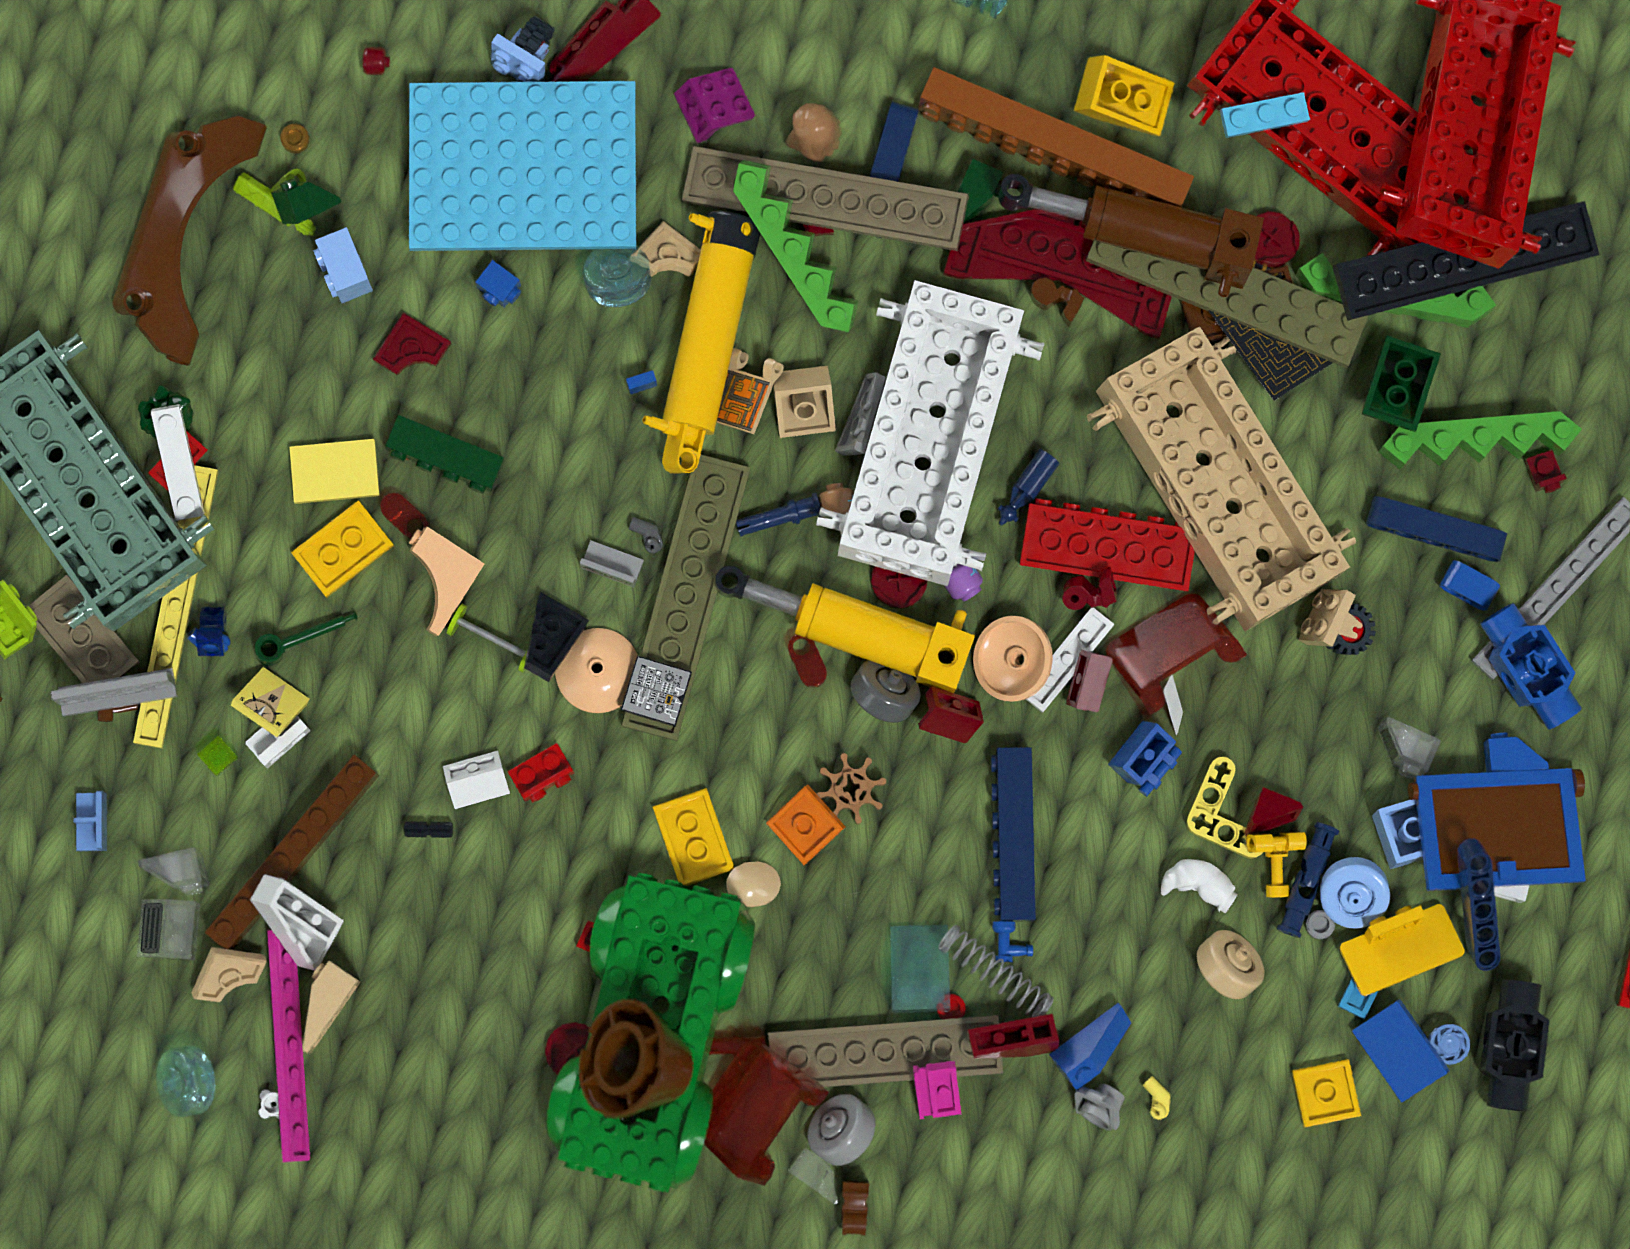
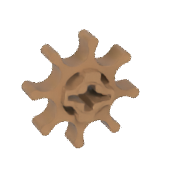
M843 753L840 756L843 763L841 772L832 774L826 768H821L820 774L828 777L832 786L827 792H818L817 795L821 799L830 797L836 802V809L833 812L836 816L843 809L851 810L855 815V824L859 825L862 822L859 815L861 806L870 804L876 810H881L882 804L872 799L871 790L876 786L886 785V779L881 778L877 781H872L867 777L866 769L872 763L871 758H866L861 768L853 769L847 763V754ZM854 775L860 776L863 780L856 778ZM847 776L850 777L853 786L859 787L855 791V802L852 801L849 792L843 791V789L847 788ZM840 778H843V780H842V782L840 783V785L837 786V785H836L837 781H838ZM865 792L866 795L863 800H859L862 793ZM839 798H843L848 803L842 802Z

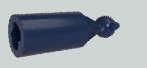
M1042 449L1037 451L1014 483L1010 505H1000L998 507V510H1000L999 525L1003 526L1011 521L1017 522L1019 517H1017L1016 509L1036 498L1060 464L1052 455Z

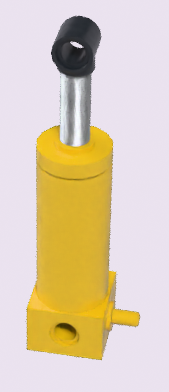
M734 566L723 567L716 575L715 585L720 595L727 598L736 597L741 600L745 597L753 602L762 603L775 610L794 615L796 617L795 621H798L795 634L917 677L916 682L921 685L933 686L954 693L975 637V635L962 631L967 613L959 609L956 610L951 626L937 622L934 627L834 590L823 588L812 583L808 595L804 594L803 597L798 595L797 597L796 594L792 595V593H787V591H782V589H775L774 586L770 587V585H765V583H760L757 580L753 581V579H750V575L742 573L740 569ZM727 575H733L738 580V584L734 588L728 589L722 585V579ZM940 654H947L951 657L952 663L943 664L939 661L938 656Z

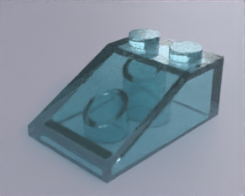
M948 925L890 926L892 1012H950L949 950L943 954L938 949L941 940L948 932Z

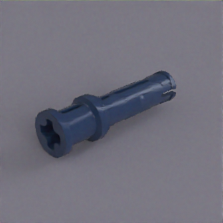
M815 492L812 493V497L799 501L791 499L787 502V506L737 519L736 523L737 527L750 525L739 529L740 537H743L744 535L791 521L797 525L806 518L813 516L821 518L819 515L821 507Z

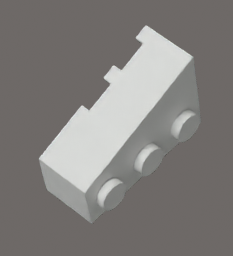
M268 875L263 876L250 899L296 965L315 971L321 964L344 920L285 880Z

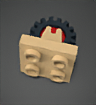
M1321 589L1313 599V609L1301 626V635L1298 640L1306 645L1326 646L1328 649H1333L1332 652L1336 654L1357 655L1360 654L1359 651L1364 652L1368 649L1365 645L1372 644L1373 640L1369 639V637L1375 636L1376 631H1371V627L1376 625L1375 621H1369L1373 616L1370 612H1365L1367 610L1365 607L1359 606V604H1352L1356 596L1348 590Z

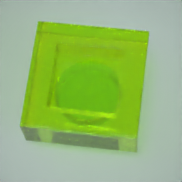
M219 735L197 754L216 777L238 759L236 754Z

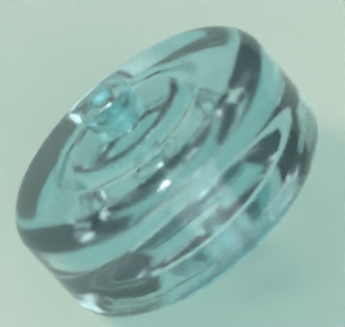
M637 245L636 249H594L587 256L582 269L585 287L589 296L597 303L607 307H624L641 299L649 290L652 282L649 260L646 253L638 250L639 247ZM638 250L637 256L633 255L631 257V255Z
M189 1045L171 1048L161 1056L157 1066L156 1082L160 1099L165 1108L177 1117L193 1116L207 1111L215 1095V1075L207 1055L200 1048Z

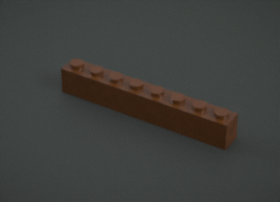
M353 755L205 933L224 949L234 950L262 917L250 899L263 876L268 875L280 878L290 883L376 781L379 775L357 756Z

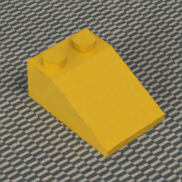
M1106 55L1089 57L1074 111L1099 121L1160 136L1175 83Z

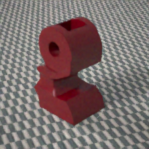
M1111 566L1104 569L1100 574L1098 588H1095L1084 576L1069 579L1063 588L1062 599L1064 605L1068 609L1079 610L1086 603L1091 608L1096 606L1108 608L1110 604L1117 602V588Z

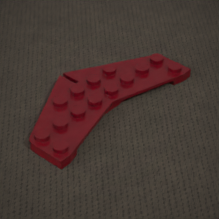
M1039 208V210L1034 209L963 224L958 251L950 250L943 275L955 279L1038 280L1040 278H1048L1051 281H1060L1071 289H1077L1079 294L1144 335L1157 339L1160 338L1172 296L1087 262L1086 259L1094 241L1083 238L1085 225H1082L1081 220L1079 225L1075 226L1073 225V216L1069 218L1066 215L1062 216L1059 213L1057 215L1054 211L1050 213Z

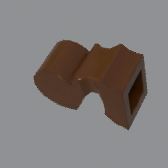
M1048 278L1036 280L1030 293L1033 303L1045 311L1057 303L1065 304L1062 319L1068 327L1072 324L1084 302V297L1079 294L1077 289H1069L1063 285L1056 289L1054 282Z
M843 1180L842 1235L861 1234V1236H865L868 1211L866 1200L868 1199L870 1184L868 1181Z

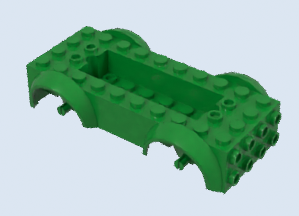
M638 872L637 877L629 875L627 885L617 888L607 895L595 919L590 943V960L592 969L602 981L592 1023L604 1009L615 1002L634 1000L646 1004L690 1048L693 1057V1072L690 1083L685 1092L674 1101L622 1118L607 1117L599 1111H595L585 1099L579 1078L580 1056L572 1058L564 1065L553 1086L547 1111V1131L550 1141L559 1151L557 1160L565 1161V1168L585 1172L586 1167L593 1168V1175L613 1179V1175L618 1174L621 1175V1182L641 1186V1182L646 1181L649 1182L648 1188L669 1193L670 1188L677 1189L678 1185L691 1180L701 1155L713 1102V1090L703 1081L719 1013L732 1010L738 1000L752 950L755 921L746 911L747 907L741 903V899L738 896L721 892V897L713 896L714 892L707 888L693 886V890L685 889L686 886L682 885L681 882L666 879L665 884L659 883L658 879L654 878L655 876ZM659 996H664L669 1000V1008L664 1013H658L653 1008V1001ZM589 1033L587 1044L592 1033Z

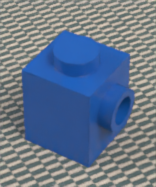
M493 260L475 282L477 288L484 293L482 297L493 306L500 304L505 308L508 302L513 304L522 291L519 289L521 287L520 280Z

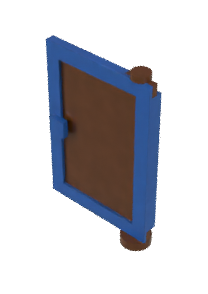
M1566 768L1415 776L1414 783H1409L1408 796L1410 800H1416L1427 891L1461 889L1457 852L1460 844L1467 839L1479 840L1492 860L1494 887L1585 882L1575 798L1582 797L1585 791V779L1582 770Z

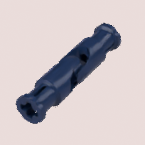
M1315 822L1314 827L1316 830L1311 844L1306 846L1302 857L1301 870L1296 875L1284 906L1286 908L1281 925H1278L1276 930L1296 938H1301L1300 930L1305 916H1308L1320 885V874L1327 867L1331 856L1329 852L1334 837L1339 834V830L1319 822ZM1299 884L1302 887L1312 888L1306 898L1299 894Z

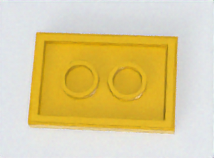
M358 500L291 553L327 598L394 545Z
M707 788L653 806L678 882L687 887L734 869Z

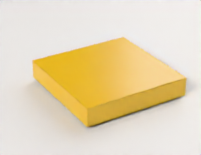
M1349 1059L1292 1071L1304 1128L1361 1116Z

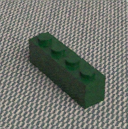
M400 415L397 416L385 445V449L390 452V457L401 462H405L407 458L416 462L415 467L431 473L432 469L443 473L442 478L453 483H458V480L469 483V489L484 494L485 490L492 492L504 462V457Z

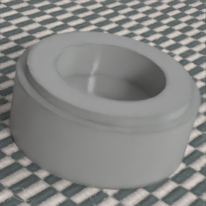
M1317 910L1307 917L1305 928L1312 938L1325 939L1333 933L1335 922L1326 915L1324 910Z

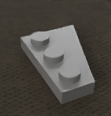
M878 373L866 374L835 452L844 456L865 453L878 403L884 390L886 377Z

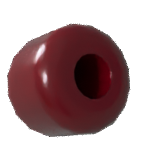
M366 47L364 49L362 63L364 74L383 75L386 67H390V56H386L384 48Z

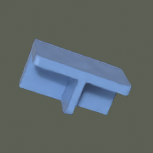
M103 791L76 793V818H74V823L76 824V851H107V794Z

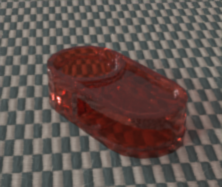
M390 493L382 499L380 505L382 514L408 539H411L413 536L407 529L408 523L411 520L418 519L422 521L423 529L424 527H429L425 516L402 495Z
M795 634L788 643V651L803 684L807 687H819L825 682L827 671L815 642L807 637ZM802 639L808 642L810 646L808 653L805 655L795 653L793 645L797 640Z

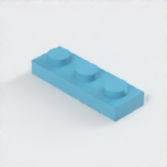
M1304 92L1222 108L1220 110L1226 138L1305 123L1310 120Z

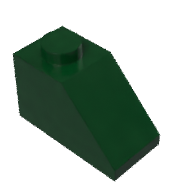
M296 179L282 182L280 184L281 188L271 193L282 224H299L342 203L340 197L310 182H297Z

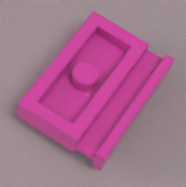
M955 1061L926 1064V1067L922 1068L913 1066L920 1119L931 1115L933 1118L960 1115L961 1106Z

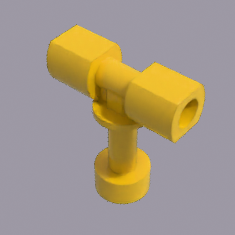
M1281 832L1279 836L1266 833L1248 834L1246 839L1247 851L1254 853L1265 852V857H1271L1272 884L1266 885V897H1289V885L1283 884V857L1288 856L1289 850L1306 849L1305 832Z

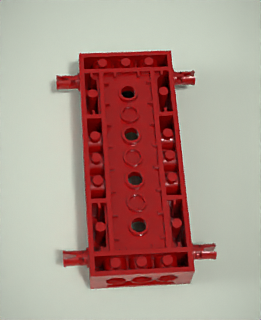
M1253 0L1187 86L1203 98L1194 111L1190 113L1191 119H1194L1201 111H1204L1198 123L1204 126L1216 109L1220 112L1222 108L1304 92L1310 118L1308 122L1250 133L1249 135L1380 238L1371 251L1367 253V256L1377 254L1379 251L1382 253L1421 243L1420 241L1396 234L1400 206L1378 200L1383 194L1379 192L1383 183H1388L1404 190L1405 182L1399 178L1398 172L1402 167L1408 168L1418 112L1294 15L1291 11L1300 0ZM1273 62L1278 65L1280 69L1278 76L1272 77L1266 73L1265 66L1267 63ZM1317 97L1323 101L1324 108L1321 112L1311 109V98ZM1361 132L1367 136L1368 144L1366 147H1360L1355 143L1354 136L1356 133ZM1463 144L1462 148L1464 149V152L1468 155H1471L1469 152H1467L1471 147L1469 145ZM1454 193L1453 197L1457 202L1461 195Z
M1416 0L1415 4L1435 9L1437 13L1404 190L1388 183H1383L1379 191L1383 194L1378 200L1400 206L1396 234L1499 269L1519 252V248L1536 254L1541 247L1538 242L1542 237L1522 231L1553 52L1570 58L1575 50L1572 46L1576 41L1556 36L1561 5L1547 0ZM1480 47L1488 49L1491 58L1483 56ZM1474 95L1480 98L1482 106L1475 105L1471 96ZM1462 145H1469L1473 150V155L1466 154ZM1454 193L1463 197L1464 205L1458 204L1455 201Z

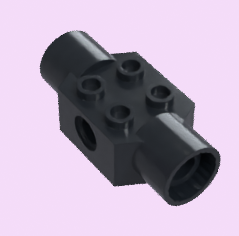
M1501 980L1498 1009L1486 1014L1480 1071L1490 1078L1487 1107L1527 1112L1530 1082L1543 1078L1550 1020L1539 1013L1541 984L1517 980Z

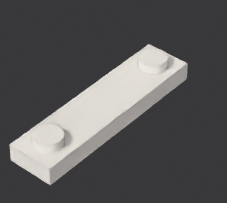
M177 404L152 409V420L175 520L200 517L205 512L181 406Z
M1091 608L1053 654L1051 672L1044 686L1035 695L1025 700L1043 713L1074 675L1080 650L1093 652L1114 626V623L1095 608Z

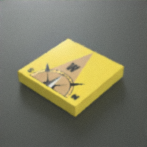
M263 667L232 700L231 706L278 738L307 706L310 699Z

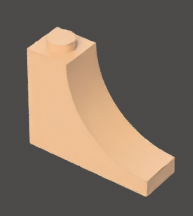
M424 527L422 531L417 529L411 537L409 544L412 547L409 552L420 560L432 580L435 606L432 619L426 630L434 636H439L481 571L484 563L429 527Z

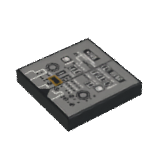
M637 655L621 711L676 727L692 672Z

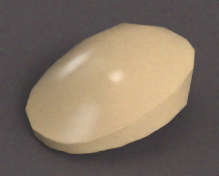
M757 861L746 862L735 867L727 878L726 886L728 894L738 896L741 899V903L746 907H759L773 901L779 893L781 882L777 871L772 866Z

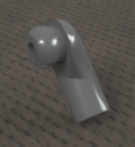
M633 517L629 530L643 536L647 552L654 554L660 551L663 546V540L659 528L652 523Z

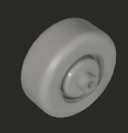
M841 1094L830 1098L819 1107L809 1124L807 1138L811 1150L831 1165L840 1166L856 1160L868 1148L874 1136L876 1127L874 1113L866 1104L853 1095Z

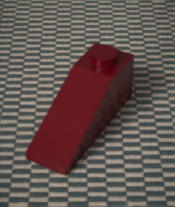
M1053 1014L968 1029L974 1059L1030 1057L1055 1051L1059 1043Z

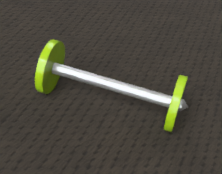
M462 603L456 613L451 616L447 634L452 636L460 625L523 657L518 671L523 673L526 670L524 665L527 651L464 620L463 617L467 610V605Z

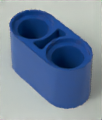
M1455 560L1450 564L1439 585L1444 591L1482 611L1488 610L1500 588L1499 583Z

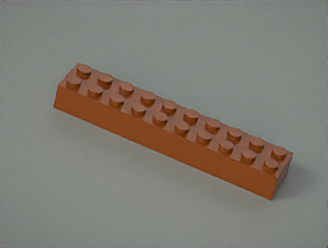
M933 67L920 97L919 112L923 113L922 117L932 122L940 120L947 123L948 128L955 132L963 133L966 131L973 134L974 139L981 143L989 144V142L997 144L1000 146L999 149L1005 153L1015 155L1016 152L1026 157L1025 160L1038 166L1041 163L1051 167L1052 172L1060 176L1071 175L1078 178V183L1087 187H1092L1093 185L1107 188V190L1112 189L1182 207L1194 179L1193 175Z

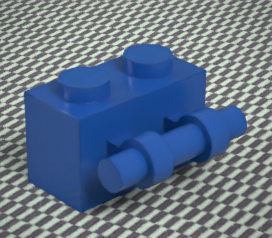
M1142 721L1108 765L1127 783L1140 785L1139 792L1147 797L1153 789L1157 790L1161 785V779L1166 772L1176 766V760L1182 751L1174 746L1176 741L1157 723Z

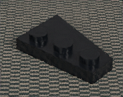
M540 592L536 602L524 668L549 682L586 628L589 620Z

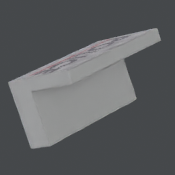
M590 541L584 559L581 558L580 566L581 569L634 588L644 560Z

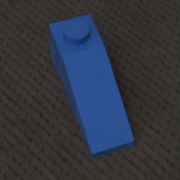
M1117 1003L1049 1054L1059 1071L1076 1091L1100 1074L1129 1028L1131 1021L1121 1005Z

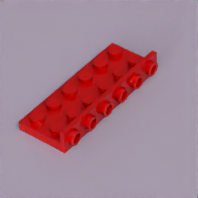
M1035 498V503H1028L1019 565L1100 578V574L1104 569L1111 566L1114 580L1188 591L1195 551L1186 538L1182 527L1177 522H1175V525L1164 524L1165 518L1148 516L1147 521L1136 519L1135 513L1120 511L1119 516L1108 515V509L1092 507L1091 512L1081 511L1080 505L1063 503V508L1052 506L1051 500Z

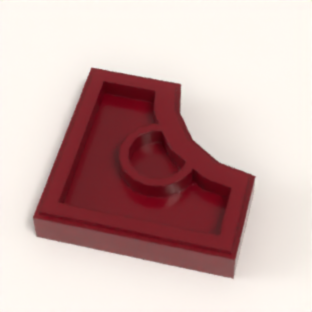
M402 313L373 358V361L398 376L405 368L413 364L427 363L437 367L452 343L412 317Z

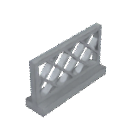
M173 668L58 687V690L51 691L52 700L61 705L62 716L64 717L178 697Z

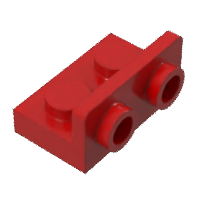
M557 743L507 771L524 801L531 800L532 803L547 795L545 790L555 785L557 788H560L572 780L570 776L574 774L572 767Z

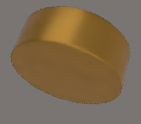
M299 124L286 126L280 137L285 150L294 154L303 152L308 147L310 141L307 130Z

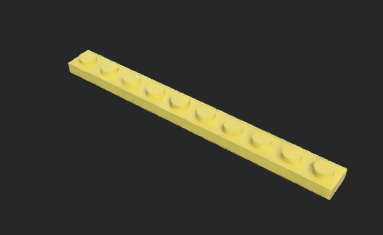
M194 465L204 507V515L209 520L219 471ZM202 516L178 520V525L185 529ZM205 536L194 543V548L200 556H202ZM198 572L162 597L147 672L173 668L175 683ZM173 698L141 703L133 740L134 744L163 749Z

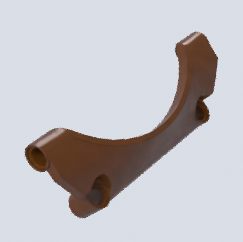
M234 116L201 125L198 133L185 130L170 133L166 137L113 297L112 304L115 311L120 315H133L137 317L135 325L155 350L166 355V359L178 364L190 365L199 339V332L186 305L181 283L180 255L185 229L192 211L207 188L230 168L258 156L267 126L257 121ZM180 137L185 142L184 150H181L178 144ZM128 296H131V298L133 299V306L131 309H129L126 304V299Z

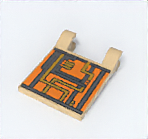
M733 348L716 423L755 434L774 382L782 374L784 366L776 360L769 358L764 362L763 377L740 371L747 364L749 355L740 349Z

